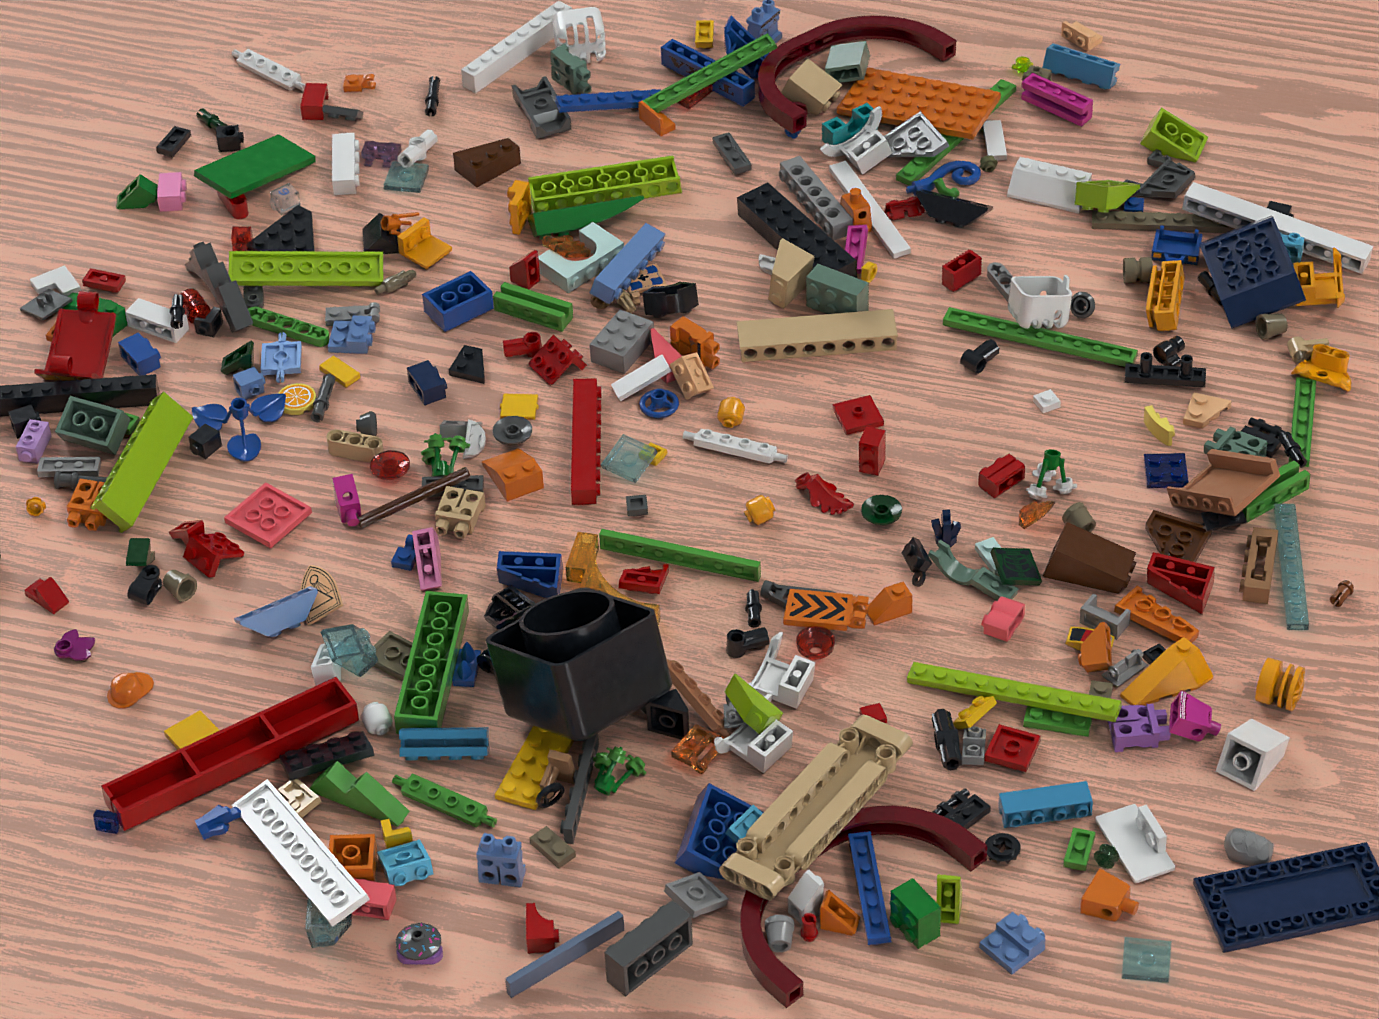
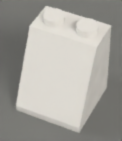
M1250 719L1227 734L1216 772L1255 791L1284 757L1290 737L1256 720Z

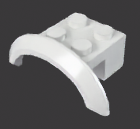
M876 107L870 111L866 125L849 140L838 145L824 144L820 148L823 154L830 157L844 155L862 175L891 155L892 151L886 138L877 130L882 117L881 107Z
M779 632L770 640L764 661L753 681L748 684L762 696L771 693L772 700L797 709L813 681L816 662L795 655L790 665L776 660L783 632Z
M772 694L764 695L771 702ZM775 720L760 735L749 725L744 724L725 739L716 737L714 739L715 750L721 754L732 751L764 773L792 747L793 731L778 720Z

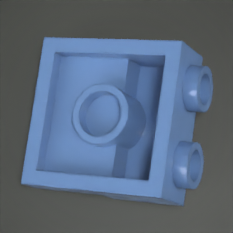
M353 315L351 321H334L328 351L331 353L367 354L369 346H372L373 343L372 333H375L376 323L372 321V316Z
M1011 912L996 924L995 931L979 942V948L1010 974H1014L1045 950L1046 938L1040 928L1034 929L1029 925L1024 915H1016L1014 912Z

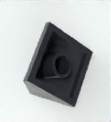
M381 213L377 214L362 229L364 252L399 253L397 235H390L389 231L383 230L381 227V220L384 216Z
M677 689L668 691L663 696L646 705L648 731L689 741L688 708Z

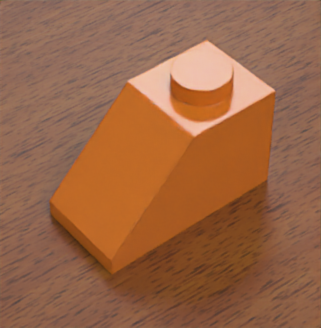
M904 581L885 587L869 604V610L866 614L873 625L912 613L913 595Z
M1100 622L1081 644V653H1078L1079 665L1087 673L1108 670L1112 666L1111 632L1105 622Z

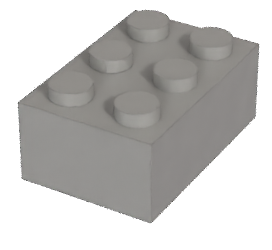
M619 310L590 343L591 362L625 374L651 344L650 329L654 328V321Z

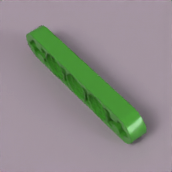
M260 307L248 308L254 323L252 326L277 334L280 332L283 334L284 332L287 335L286 337L318 347H324L329 344V331L325 328ZM269 320H275V322L267 323ZM286 325L292 326L290 328H283ZM305 330H306V331H309V332L303 333V334L300 333L301 331H305Z

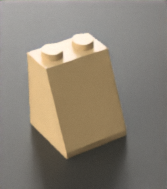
M807 59L788 79L781 93L791 102L799 101L804 103L809 113L818 116L822 110L824 112L827 111L832 104L831 101L835 102L841 94L839 90L842 84L811 60Z
M783 238L780 240L772 270L768 300L784 309L806 288V276L812 271L814 256Z

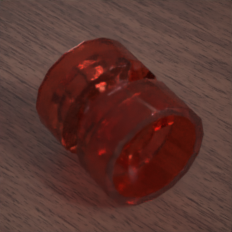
M190 288L180 293L184 297L183 307L190 323L194 324L196 317L205 319L211 309L198 290Z

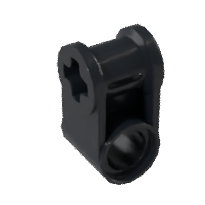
M147 565L142 569L135 581L129 586L128 599L145 605L152 603L154 597L163 586L162 580L159 578L160 569L157 566Z

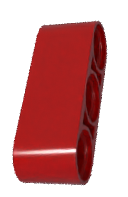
M217 191L218 197L233 218L244 219L248 216L247 199L244 194L230 199Z

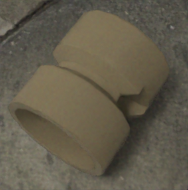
M1140 257L1139 261L1135 258H1123L1124 283H1135L1138 279L1140 282H1150L1153 267L1152 258Z

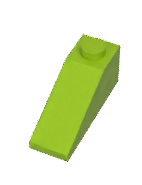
M737 674L733 675L724 692L742 720L760 735L775 720L779 721L783 712Z
M937 874V903L941 907L942 923L959 924L962 906V882L960 876Z

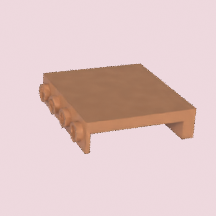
M1211 449L1207 452L1210 464L1183 488L1168 486L1167 492L1173 506L1236 516L1280 477V473L1274 458Z

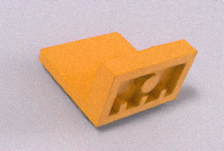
M425 217L397 236L399 254L425 269H428L452 251V246L431 235L430 221Z

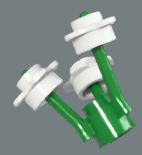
M1053 449L1046 450L1043 462L1038 464L1037 470H1033L1032 475L1038 477V483L1031 484L1030 488H1027L1026 491L1030 494L1029 497L1034 500L1048 497L1046 495L1047 488L1042 486V482H1050L1051 477L1056 475L1055 470L1058 466L1060 467L1061 478L1056 480L1053 490H1058L1060 494H1068L1072 492V489L1077 488V484H1073L1072 478L1065 475V459L1060 458L1061 453Z

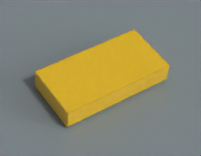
M334 355L319 365L321 372L333 375L336 382L345 388L361 378L358 371Z

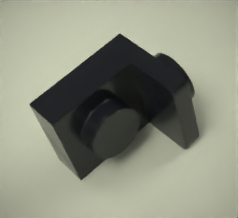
M213 307L205 319L198 317L194 319L196 334L215 337L223 324L221 308Z

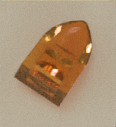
M1033 501L1019 510V525L1023 529L1031 526L1050 511L1055 501L1040 503Z

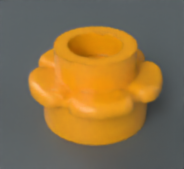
M33 497L26 501V510L31 516H39L46 509L45 502L39 497Z

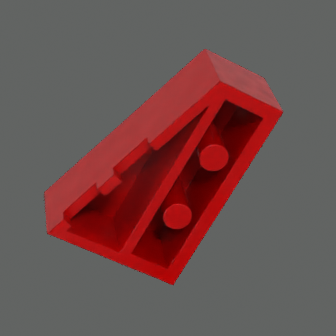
M1153 552L1147 567V584L1203 615L1214 584L1215 567Z

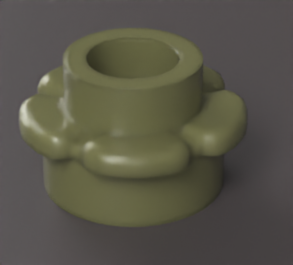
M992 155L985 156L980 160V169L985 170V172H992L997 167L998 161Z

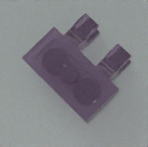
M365 141L361 151L362 158L365 159L364 166L372 167L374 159L383 160L382 168H390L392 160L398 161L402 146L393 142Z

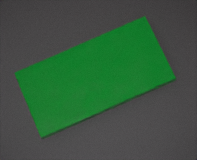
M278 134L195 169L194 177L232 199L315 163L316 156Z

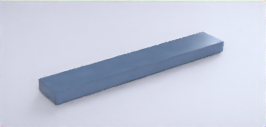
M619 911L508 976L505 979L507 994L513 998L625 931L624 916Z

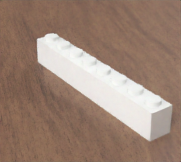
M557 1L461 69L463 87L474 93L479 92L554 38V14L563 10H571L572 7Z

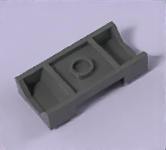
M546 76L542 77L537 87L521 90L517 85H512L513 98L518 107H522L530 121L531 130L537 139L571 130V118L567 112H559L555 103L557 94Z

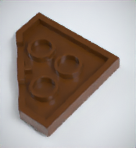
M1156 510L1152 511L1145 526L1147 533L1160 554L1192 562L1197 561L1212 534V530L1207 531L1204 525Z

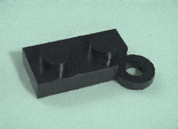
M912 537L901 553L911 572H914L912 584L920 587L925 582V572L932 562L920 540Z

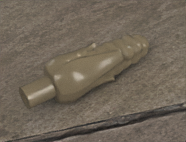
M403 270L396 275L386 278L382 285L374 288L376 294L379 295L385 291L391 293L402 286L408 285V282L416 277V271L408 270L405 272Z

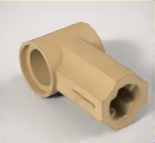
M1293 337L1288 341L1287 347L1292 360L1300 363L1311 357L1314 345L1324 344L1329 346L1328 338L1304 340L1302 337Z

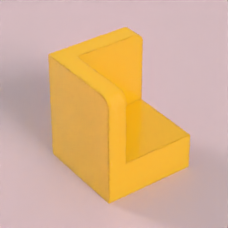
M389 819L381 820L386 849L413 842L412 832L409 827L392 830Z

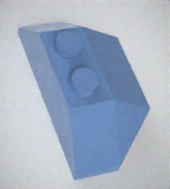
M309 586L234 618L235 623L265 636H278L282 633V630L297 628L301 625L300 622L307 619L318 591L316 588Z

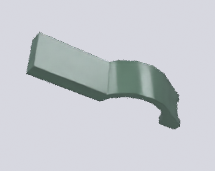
M942 540L938 542L937 546L939 549L936 552L930 550L928 556L941 572L955 583L960 585L971 584L996 601L1001 596L1012 600L1018 593L1019 588L1014 585H1002L1000 577L985 567L970 569L962 565L952 554L950 545Z

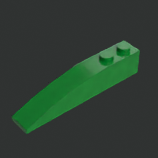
M644 195L537 212L529 215L527 218L534 237H540V240L549 239L552 234H558V237L570 235V231L582 229L592 222L595 224L600 223L642 201Z

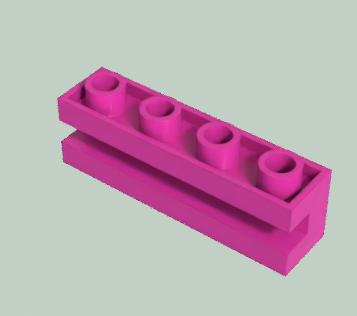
M1031 73L1022 81V88L1026 89L1021 93L1022 100L1081 127L1092 118V99L1034 73Z

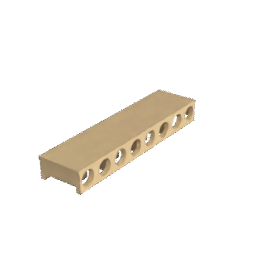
M893 309L737 321L742 362L897 350L898 334ZM886 338L893 339V342L889 345L882 343ZM865 340H869L873 344L867 347L862 343ZM847 341L854 344L851 348L843 347L844 342ZM830 343L832 346H834L832 349L829 350L823 348L824 344ZM808 344L814 347L812 351H805L803 348ZM791 346V348L795 349L791 353H787L784 351L785 347ZM771 347L775 352L773 354H766L764 351L766 348ZM748 349H751L752 351L756 352L752 356H747L744 354V352Z

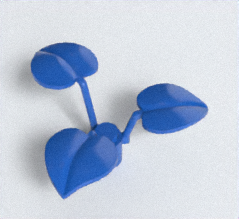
M270 394L261 396L252 402L251 407L244 398L239 397L232 400L228 414L222 405L207 404L200 407H192V415L199 428L207 424L219 431L222 428V423H227L232 414L235 419L240 421L242 436H233L228 441L227 449L232 457L248 462L256 458L261 450V440L256 434L245 435L243 420L248 416V411L254 417L259 415L261 421H276L284 413L286 395Z

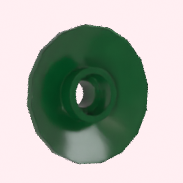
M875 495L864 501L861 513L863 518L872 524L888 525L900 518L902 506L894 497Z

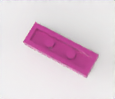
M867 225L848 226L845 251L857 260V274H861L864 265L868 236Z

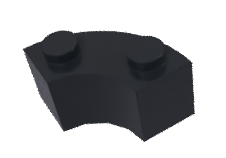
M678 282L668 286H653L642 293L645 315H653L654 318H661L667 314L679 312L689 313L692 311V308L699 305L696 283Z

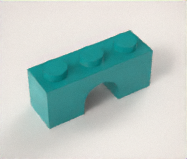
M865 103L852 109V117L847 124L838 117L822 123V141L825 144L838 145L849 140L866 125L870 111L874 108Z

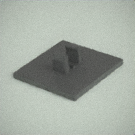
M48 289L20 307V311L45 320L73 300L68 296Z

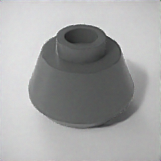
M1078 292L1072 296L1070 310L1073 315L1078 318H1087L1092 315L1095 310V301L1089 293Z
M369 411L360 415V419L356 420L357 432L360 431L361 434L377 436L376 413Z

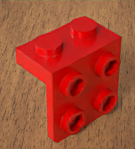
M552 335L529 361V366L549 385H553L572 363L581 370L587 364L581 360L584 357L576 349L574 351L571 350L572 345L565 339L561 341L555 335Z
M200 533L199 535H190L183 558L210 578L215 577L221 559L243 557L245 552L239 548L238 544L227 539L223 533Z

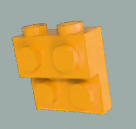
M515 180L507 191V197L510 199L508 211L511 213L509 224L512 226V234L520 235L528 220L527 217L532 212L529 182Z

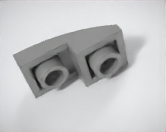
M975 726L964 729L962 764L984 765L986 729Z

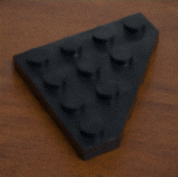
M299 205L295 206L247 243V250L315 251L312 212Z

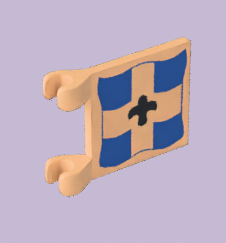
M657 263L647 265L643 271L640 270L635 280H631L627 290L631 295V301L634 305L641 304L639 299L640 293L653 286H668Z

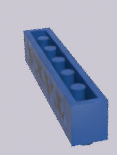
M671 39L661 46V64L685 77L716 61L675 39ZM737 71L706 86V88L743 107L755 98V80Z

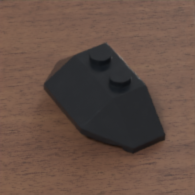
M924 189L916 190V196L929 217L935 218V221L939 223H946L948 221L952 222L955 227L964 228V226L972 224L993 210V206Z
M511 585L492 596V602L489 604L484 618L493 627L500 630L520 619L523 613L536 603Z

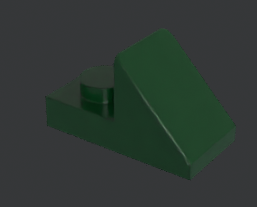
M251 340L223 357L221 372L228 375L231 372L237 371L240 367L243 370L252 368L254 364V342Z
M130 538L126 566H147L155 560V551H151L149 538Z

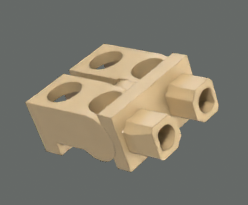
M446 486L438 510L435 513L436 533L444 536L448 531H454V536L460 539H464L467 534L472 535L478 517L486 507L484 492L466 489L464 493V489ZM451 493L457 494L458 497L451 498ZM470 497L478 498L475 502L470 501Z

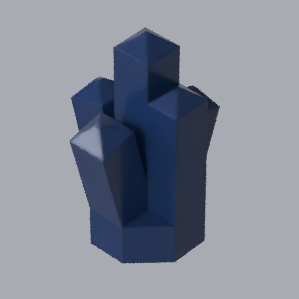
M950 509L942 510L941 524L939 518L931 520L935 541L938 544L942 540L952 547L957 543L961 522L953 521L951 524Z

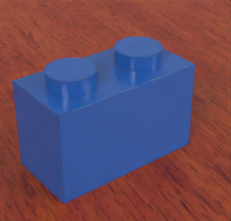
M139 332L118 342L121 357L138 376L146 375L161 368L159 351L153 348L149 340L143 338Z

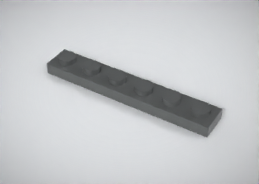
M598 733L583 740V754H579L578 757L579 770L574 772L575 785L570 788V804L567 803L565 806L566 819L565 821L562 820L560 833L564 834V841L567 844H574L595 763L593 757H596L599 748Z

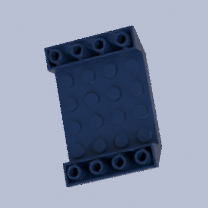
M1272 215L1199 243L1231 329L1256 320V317L1260 314H1272L1306 301L1297 274Z

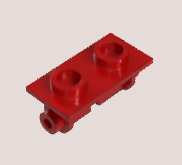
M909 197L906 200L889 201L885 205L884 213L892 221L905 218L904 212L906 211L908 218L921 216L922 213H925V209L921 206L922 204L917 197Z

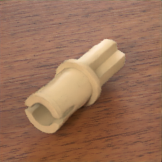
M623 289L621 296L616 301L620 306H623L626 312L632 313L636 311V307L631 301V295Z

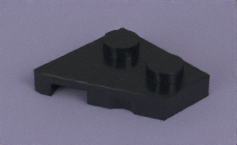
M464 345L449 368V376L484 384L485 375L482 349Z

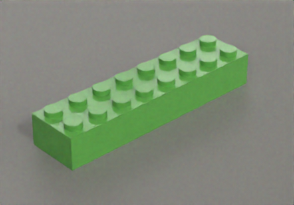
M425 592L394 715L396 734H399L401 728L442 727L469 614L468 594Z

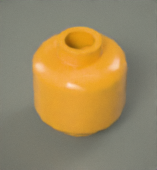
M728 397L722 400L717 414L719 422L727 428L740 425L743 420L745 406L736 397Z
M758 495L746 502L747 510L744 511V514L749 522L753 521L756 525H761L772 519L774 516L773 512L776 510L768 496L765 498L763 495Z

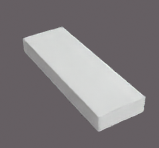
M1001 120L985 121L982 127L987 156L992 155L997 161L1007 160Z
M661 354L612 383L611 386L621 402L672 370Z

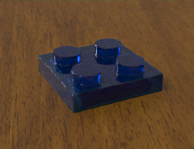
M1185 453L1144 454L1147 488H1167L1168 486L1183 488L1188 484Z

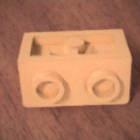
M1066 21L1062 22L1061 36L1086 51H1090L1103 42V36L1077 21L1072 24Z
M697 352L681 356L670 364V368L686 400L696 394L704 393L714 388Z

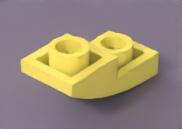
M1152 405L1144 407L1143 422L1148 430L1163 444L1172 446V437L1175 436L1173 425L1169 424L1167 417L1160 418L1159 413L1155 412Z

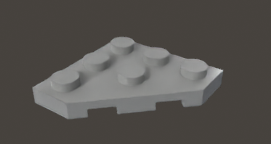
M921 111L884 136L892 151V154L888 157H934L949 147L946 139Z

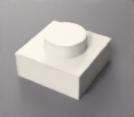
M1051 389L1033 395V402L1042 413L1061 407V401Z

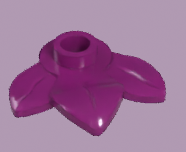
M76 629L68 631L62 636V639L56 642L54 653L59 658L69 657L78 661L88 659L92 656L90 650L95 644V638L79 637Z

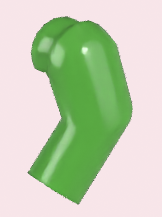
M942 178L933 181L938 193L952 197L959 196V190L957 188H947Z

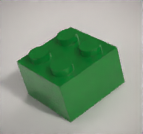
M913 878L891 890L890 921L895 928H899L909 943L912 942L919 949L940 937L941 907Z

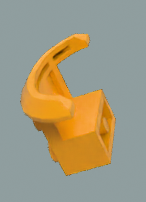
M1333 247V273L1314 274L1313 261L1293 263L1306 301L1298 303L1296 306L1336 304L1337 308H1340L1345 302V295L1343 291L1341 254L1335 247Z

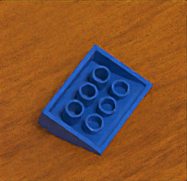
M708 783L697 796L675 864L694 874L700 872L704 876L726 880L720 874L719 867L731 854L737 851V843L725 832L752 805Z

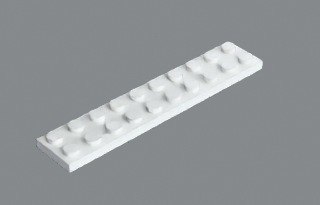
M268 779L231 805L241 810L240 818L332 927L370 900L366 892Z

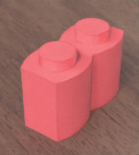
M1002 596L998 601H994L990 613L986 614L982 620L984 634L1006 642L1009 641L1025 616V604Z

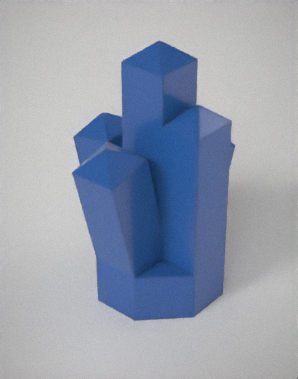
M218 805L204 816L195 819L203 839L226 834L230 826L229 822L240 818L241 810L237 807L230 809L227 806Z

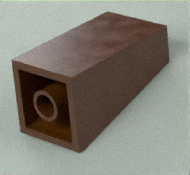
M1066 522L1053 548L1043 577L1119 594L1122 587L1127 588L1131 576L1128 574H1132L1137 562L1133 561L1136 552Z

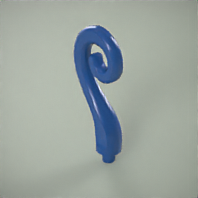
M968 161L948 162L937 168L928 178L913 181L911 186H906L907 194L913 193L916 196V190L932 191L935 188L933 181L943 178L952 171V180L955 183L971 185L980 179L981 171L976 164ZM964 170L971 173L968 177H962Z

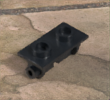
M1243 510L1236 516L1214 512L1201 513L1204 522L1201 525H1204L1207 531L1231 526L1238 527L1240 524L1247 523Z

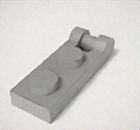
M372 302L366 306L327 307L325 314L326 326H333L334 321H351L353 315L372 316V321L378 323L380 320V305Z

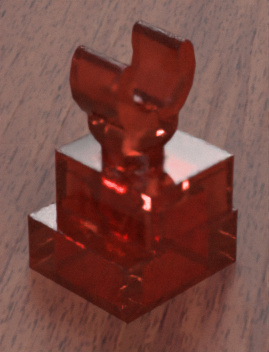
M232 226V251H246V244L253 240L252 228Z

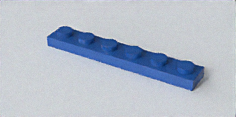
M661 89L556 96L555 103L560 113L639 108L638 102L661 91Z
M871 831L848 834L868 945L891 943Z

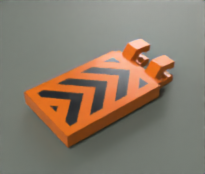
M790 589L783 625L847 631L848 627L865 629V617L869 610V597Z

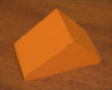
M827 890L820 907V929L851 936L854 935L861 917L833 892Z

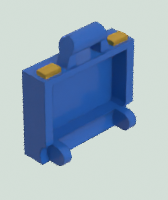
M1160 225V229H1156L1151 258L1154 261L1181 260L1182 265H1198L1201 249L1199 243L1202 242V234H1199V229H1195L1194 233L1164 230V226Z

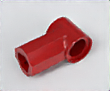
M528 332L523 338L503 340L505 357L526 354L528 357L533 358L542 348L540 334Z

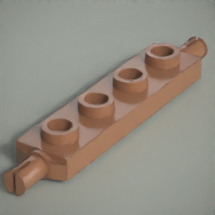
M667 659L672 684L713 732L720 734L723 739L730 736L731 733L724 728V714L714 707L709 696L702 693L697 687V682L684 672V668L679 662Z

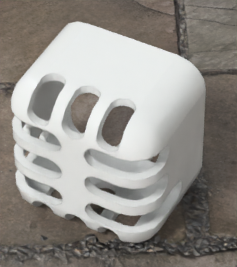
M587 7L563 10L554 14L553 29L556 48L565 44L569 47L570 54L578 56L580 60H585L587 63L591 62L590 53L596 55L597 62L605 58V28L601 12L598 8ZM587 18H593L595 25L596 41L592 43L589 42ZM579 24L584 26V44L578 43L577 25ZM567 26L573 27L574 45H568ZM559 38L565 39L566 42H565V43L560 42Z
M1064 275L1063 280L1055 276L1012 277L1008 299L1009 312L1022 328L1029 329L1030 325H1032L1035 329H1040L1042 324L1046 329H1051L1053 324L1058 329L1063 328L1069 320L1072 292L1069 289L1070 278L1067 275ZM1046 291V295H1040V293Z

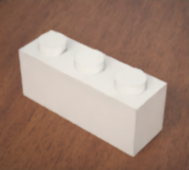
M140 298L125 312L129 327L177 343L189 330L186 314L183 315V326L179 327V329L172 328L170 325V309Z

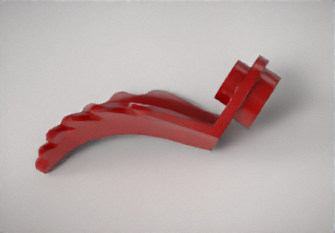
M806 472L795 479L796 488L807 489L811 505L813 507L821 505L822 513H826L830 509L831 515H834L836 512L841 514L843 511L846 512L854 507L852 501L843 498L844 494L836 492L837 487L834 484L824 481L819 474L810 475L809 472Z

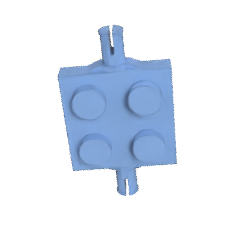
M281 332L278 334V341L262 343L261 373L263 375H276V382L280 383V378L281 383L284 382V374L301 373L302 343L301 341H286L287 335L284 332L283 334Z

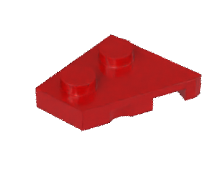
M662 564V569L651 570L650 566L639 569H624L619 580V588L629 591L647 592L649 594H660L669 573V564Z

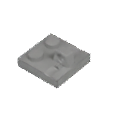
M700 872L668 883L664 888V892L687 911L692 918L727 906L728 898Z

